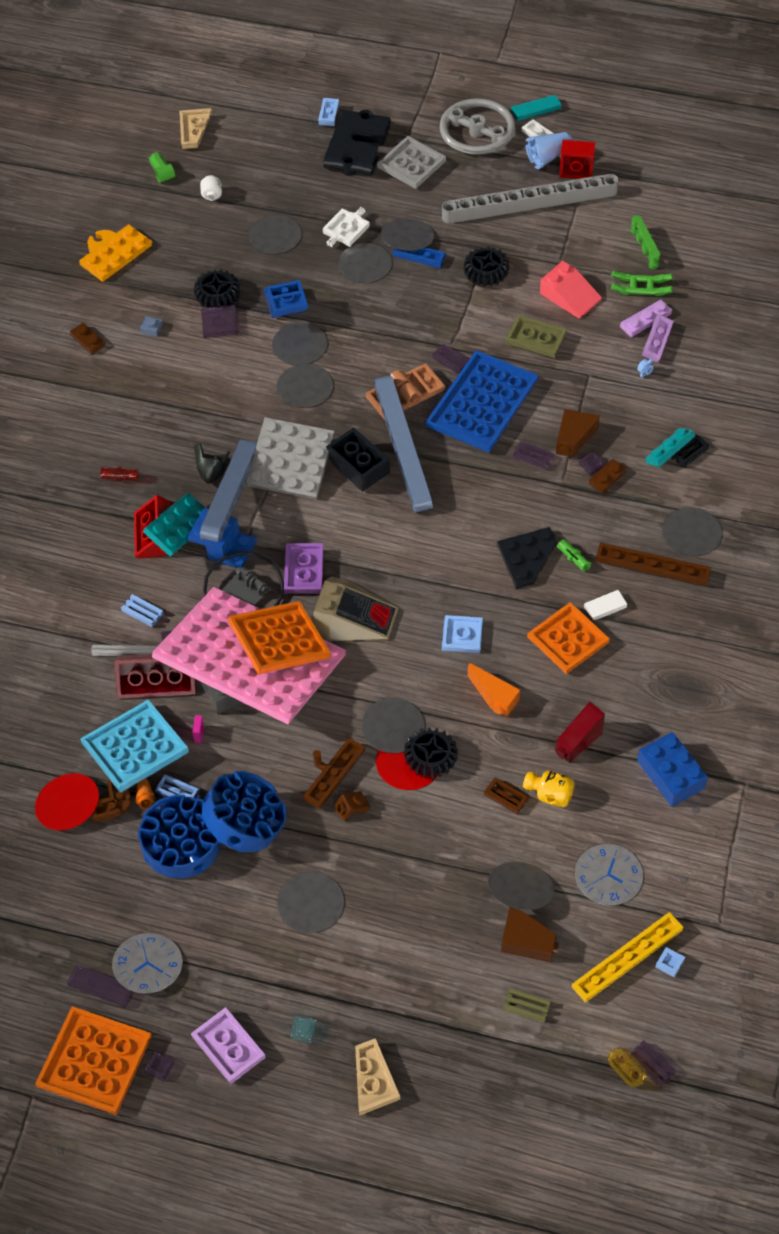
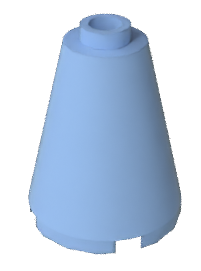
M562 132L528 137L526 139L528 145L525 146L530 162H535L537 166L534 167L536 169L544 167L561 155L562 140H572L571 135Z

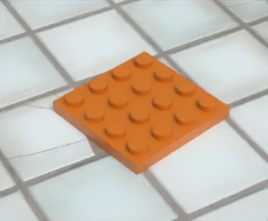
M300 601L229 616L228 622L258 675L330 659V650Z
M72 1006L35 1085L37 1088L117 1115L152 1035L150 1032Z

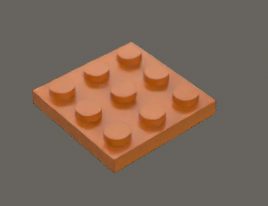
M571 602L527 633V638L565 674L571 672L607 645L610 640Z

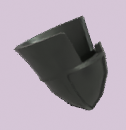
M195 444L193 449L197 470L201 478L207 484H210L221 476L231 451L224 455H209L204 453L201 444Z

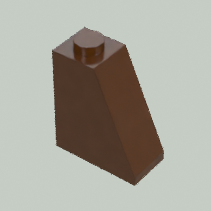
M564 410L557 439L556 454L574 457L598 430L600 415Z
M510 907L503 934L501 952L551 962L552 956H557L559 943L555 942L556 934L523 911Z

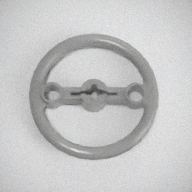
M474 98L457 102L444 112L440 120V134L444 141L452 148L468 154H487L497 151L512 139L515 131L514 118L509 110L503 105L488 99ZM485 107L495 110L506 119L508 129L504 131L502 126L491 127L486 125L485 118L482 115H473L471 118L465 116L462 109ZM450 121L451 125L456 127L461 125L468 127L469 134L472 137L480 138L483 134L491 137L492 144L471 146L460 143L449 134L447 122Z

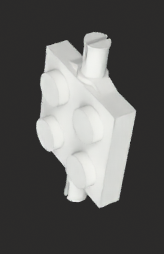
M360 207L355 213L341 209L323 228V234L331 237L327 241V245L332 247L339 241L350 247L369 228V221L361 217L365 213V209Z

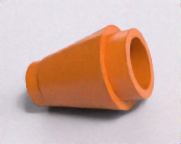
M143 779L137 783L136 803L140 808L148 809L155 804L156 797L148 779Z

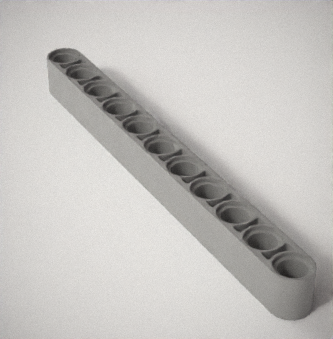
M606 174L449 200L442 204V220L445 223H456L612 197L617 194L618 177L614 174Z

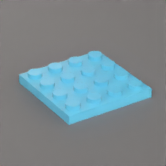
M149 700L80 738L83 746L120 793L189 753L185 743Z

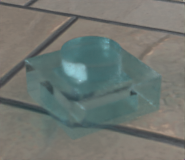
M295 1016L290 1039L312 1043L316 1020Z

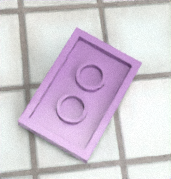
M226 1007L191 1033L192 1038L230 1084L266 1058L263 1051Z

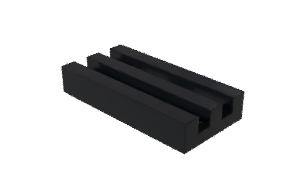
M695 435L691 441L671 458L676 459V462L678 464L681 463V466L685 468L709 450L710 445L698 435ZM688 449L686 453H684L682 456H679L681 453Z

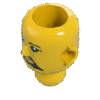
M549 770L545 771L542 777L537 776L534 772H527L523 787L529 791L536 790L540 801L562 808L566 807L570 802L574 790V780L569 776Z

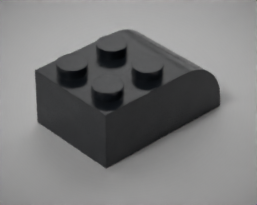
M354 427L326 446L332 464L362 492L390 473V459Z

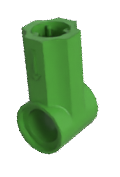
M158 152L153 153L149 158V162L155 171L158 182L161 183L175 178L172 165L166 162L162 154Z

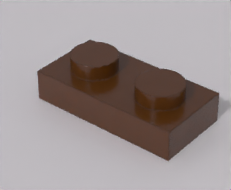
M84 322L70 331L71 337L91 355L105 347V342Z
M612 459L589 479V485L603 494L626 473L627 468Z

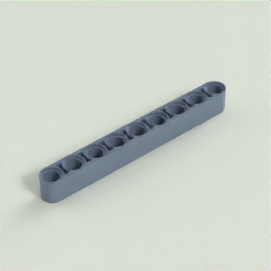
M390 375L374 379L376 394L413 510L416 513L432 509V499L393 378Z
M240 439L203 521L200 539L220 542L248 478L257 442Z

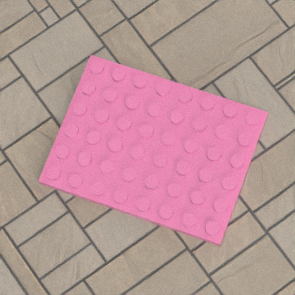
M213 587L152 652V658L289 724L344 658L346 650L324 640L331 652L330 659L258 675L231 628L228 619L232 615L260 609Z

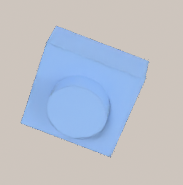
M666 947L656 963V968L675 978L685 957Z

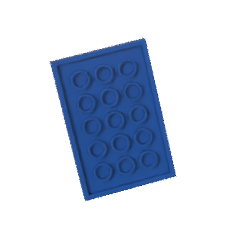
M475 350L427 419L426 427L490 453L537 383L539 375Z

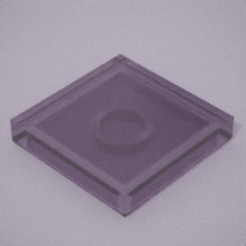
M235 305L221 306L220 308H201L203 338L238 335Z

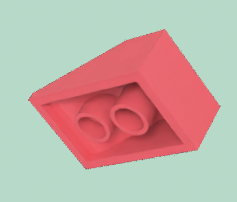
M564 261L560 262L541 279L540 294L579 319L602 299L578 270Z

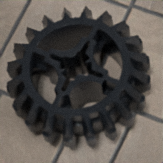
M481 246L480 249L475 248L474 252L470 251L469 255H466L464 273L472 283L477 282L478 286L483 284L484 287L486 285L492 287L493 284L498 285L499 281L503 282L507 278L510 266L506 254L501 252V249L496 250L495 247L491 249L489 246L487 248Z
M214 269L213 272L207 271V274L202 273L201 277H197V282L194 285V295L197 302L201 306H205L206 309L209 307L212 310L215 308L220 310L222 307L227 309V305L232 306L233 302H237L240 295V284L237 277L233 273L230 274L228 270L223 272L222 269L220 271Z
M428 727L427 731H424L422 728L419 733L414 731L413 737H409L404 746L406 765H409L410 771L415 770L416 775L422 773L424 778L430 775L433 779L436 774L441 778L442 772L448 774L449 769H453L454 763L457 761L458 749L456 742L452 741L451 735L446 736L445 730L440 733L438 728L435 731H431L430 727Z

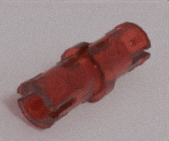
M101 467L100 471L101 479L138 481L139 476L138 469Z

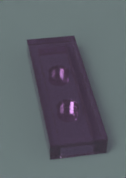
M76 965L67 982L70 987L125 1008L133 994V991L123 987L116 979L80 965Z

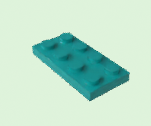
M188 492L145 527L143 532L171 557L189 542L188 535L205 507Z

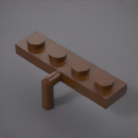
M348 737L328 764L322 762L321 752L315 750L313 752L314 766L322 770V772L303 795V800L321 809L365 752V746Z

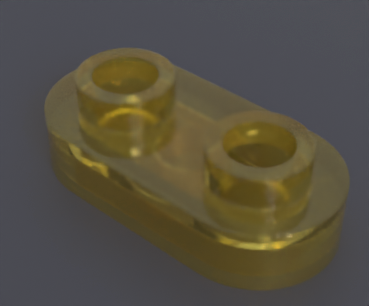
M619 1047L609 1053L608 1061L610 1066L627 1085L638 1087L645 1083L647 1079L645 1068L626 1048ZM621 1055L624 1057V1062L620 1058ZM636 1071L639 1074V1078H637L635 1075Z

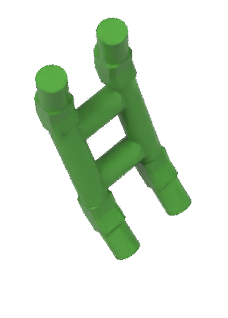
M612 271L611 277L622 282H630V287L615 283L611 285V290L617 291L620 294L663 296L673 293L672 286L654 288V283L661 284L673 280L672 273L649 276L629 275ZM637 282H647V288H637Z

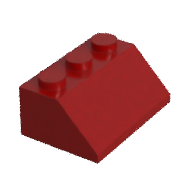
M156 495L134 512L136 558L166 555L143 530L170 508L174 502Z

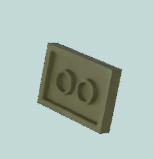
M517 315L506 337L505 344L555 358L566 336L567 329Z

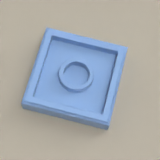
M445 615L442 651L480 653L483 618Z

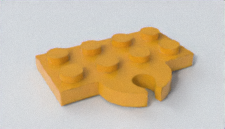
M129 224L117 233L111 230H100L95 233L96 237L102 239V241L97 242L90 236L87 242L90 253L80 259L79 262L83 268L104 282L151 247L152 241Z

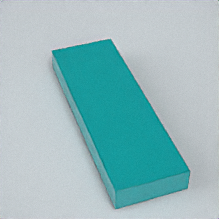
M552 95L512 106L511 112L515 119L520 121L560 110L562 105L557 96Z

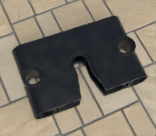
M343 109L326 151L323 167L332 170L342 169V173L346 176L354 175L356 172L357 174L372 176L379 156H377L378 146H383L391 125V117L375 115L367 109L360 112Z

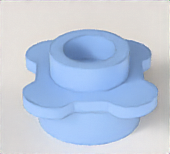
M644 359L638 365L637 370L641 373V378L645 374L649 375L652 372L653 359L649 361Z

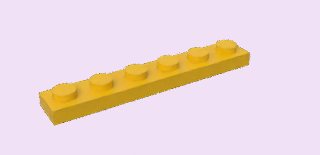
M670 912L575 981L572 984V988L587 1003L682 932L683 926Z

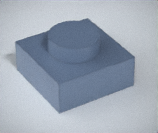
M146 316L140 327V332L157 337L163 325L162 319Z

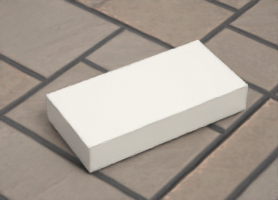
M619 590L584 603V608L592 621L627 608V603Z

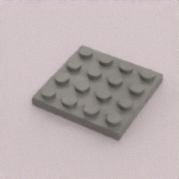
M265 417L246 485L317 500L329 458V451L326 449V446L333 442L335 432L333 430Z

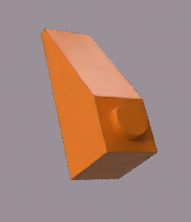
M469 663L468 677L486 703L495 713L508 717L520 700V690Z

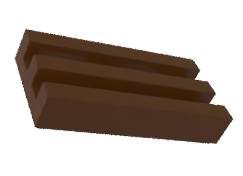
M496 777L484 791L486 797L517 815L524 808L525 803L529 801L527 795ZM496 785V786L502 788V789L505 790V791H501V790H499L498 788H496V787H494V786ZM510 794L517 797L521 801H518L515 798L511 797Z

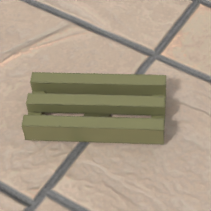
M510 988L503 1010L545 1023L551 1001ZM510 1003L523 1006V1008L532 1009L543 1014L540 1015L531 1011H527L510 1005Z

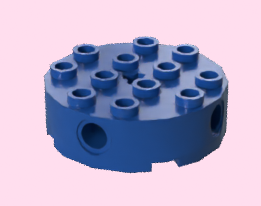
M235 771L233 774H223L218 777L202 802V816L206 827L219 843L225 844L238 852H259L270 846L286 823V807L284 801H281L276 795L277 790L272 784L256 774L246 771Z
M175 794L158 800L145 812L140 823L138 839L145 861L155 872L169 878H188L202 873L216 860L221 851L222 843H219L206 827L202 816V799Z

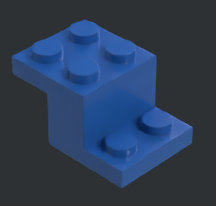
M300 280L268 286L264 289L272 318L308 310L307 300Z
M203 508L188 535L189 541L206 546L207 558L215 562L225 555L239 551L252 552L257 543L256 537L239 532L238 519L230 517L219 543L200 539L201 526L209 510ZM249 555L230 557L222 561L221 564L234 568L244 567Z

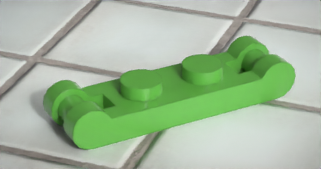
M635 215L631 220L630 231L632 234H635L637 242H640L643 254H646L649 259V268L655 270L659 267L660 252L642 218Z

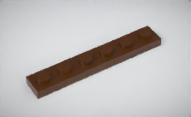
M601 542L595 561L706 587L711 567Z

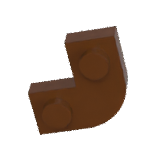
M107 780L110 797L98 800L96 809L92 813L94 822L113 819L124 814L131 804L130 787L120 793L111 780Z

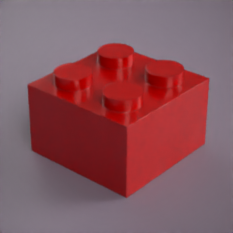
M562 140L559 178L582 179L592 177L596 142Z

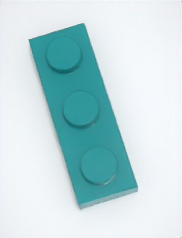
M685 428L677 429L659 447L651 451L645 458L646 463L660 467L695 437L694 431Z

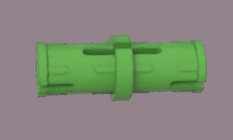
M566 539L558 543L557 548L567 556L570 562H574L583 572L589 569L591 562L581 555V551L578 548L575 549Z

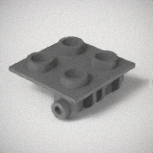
M240 566L235 571L237 576L221 589L253 606L272 590L269 585L245 567Z

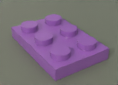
M286 543L284 594L321 593L323 581V543Z

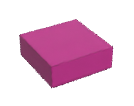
M195 715L193 737L195 743H201L205 726L203 717Z

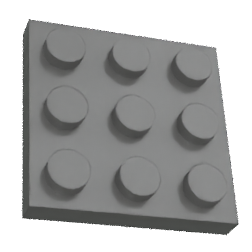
M407 136L377 163V166L384 172L416 189L446 162V156Z

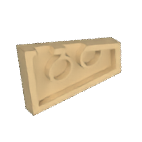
M211 108L179 111L182 149L199 147L212 114Z
M376 1038L355 1046L359 1116L400 1100L399 1092Z

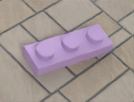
M659 300L622 321L620 327L630 337H633L652 326L658 314L664 317L671 315L672 309L662 300Z
M660 314L655 317L642 353L643 356L653 359V361L658 363L674 322L673 320Z

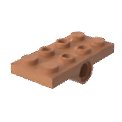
M426 363L406 373L402 370H396L391 374L403 411L445 390V385ZM374 388L366 392V398L384 419Z

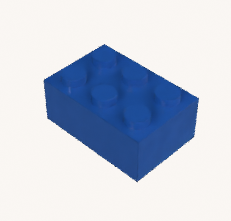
M673 732L639 749L637 762L671 807L705 789L708 776Z

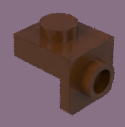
M362 791L343 793L334 805V808L341 820L347 821L351 814L367 812L370 805Z

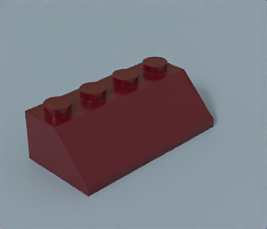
M152 654L116 656L114 660L117 699L196 694L195 678L152 658Z

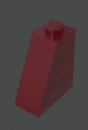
M589 702L556 740V754L569 763L602 735L605 713L592 702Z

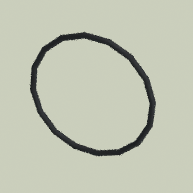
M239 551L225 555L216 561L205 575L204 596L207 594L208 577L215 566L227 558L238 555L256 556L268 562L278 574L281 587L279 598L274 606H278L283 599L284 582L280 570L270 559L258 553Z

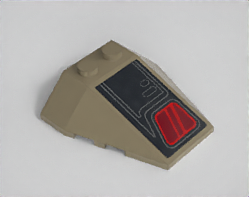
M330 577L324 582L314 609L312 622L322 639L330 643H334V641H346V643H349L352 640H364V642L388 641L399 608L349 580Z

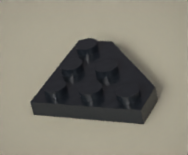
M550 527L497 541V547L516 589L535 583L539 572L543 569L551 551L556 546V539Z

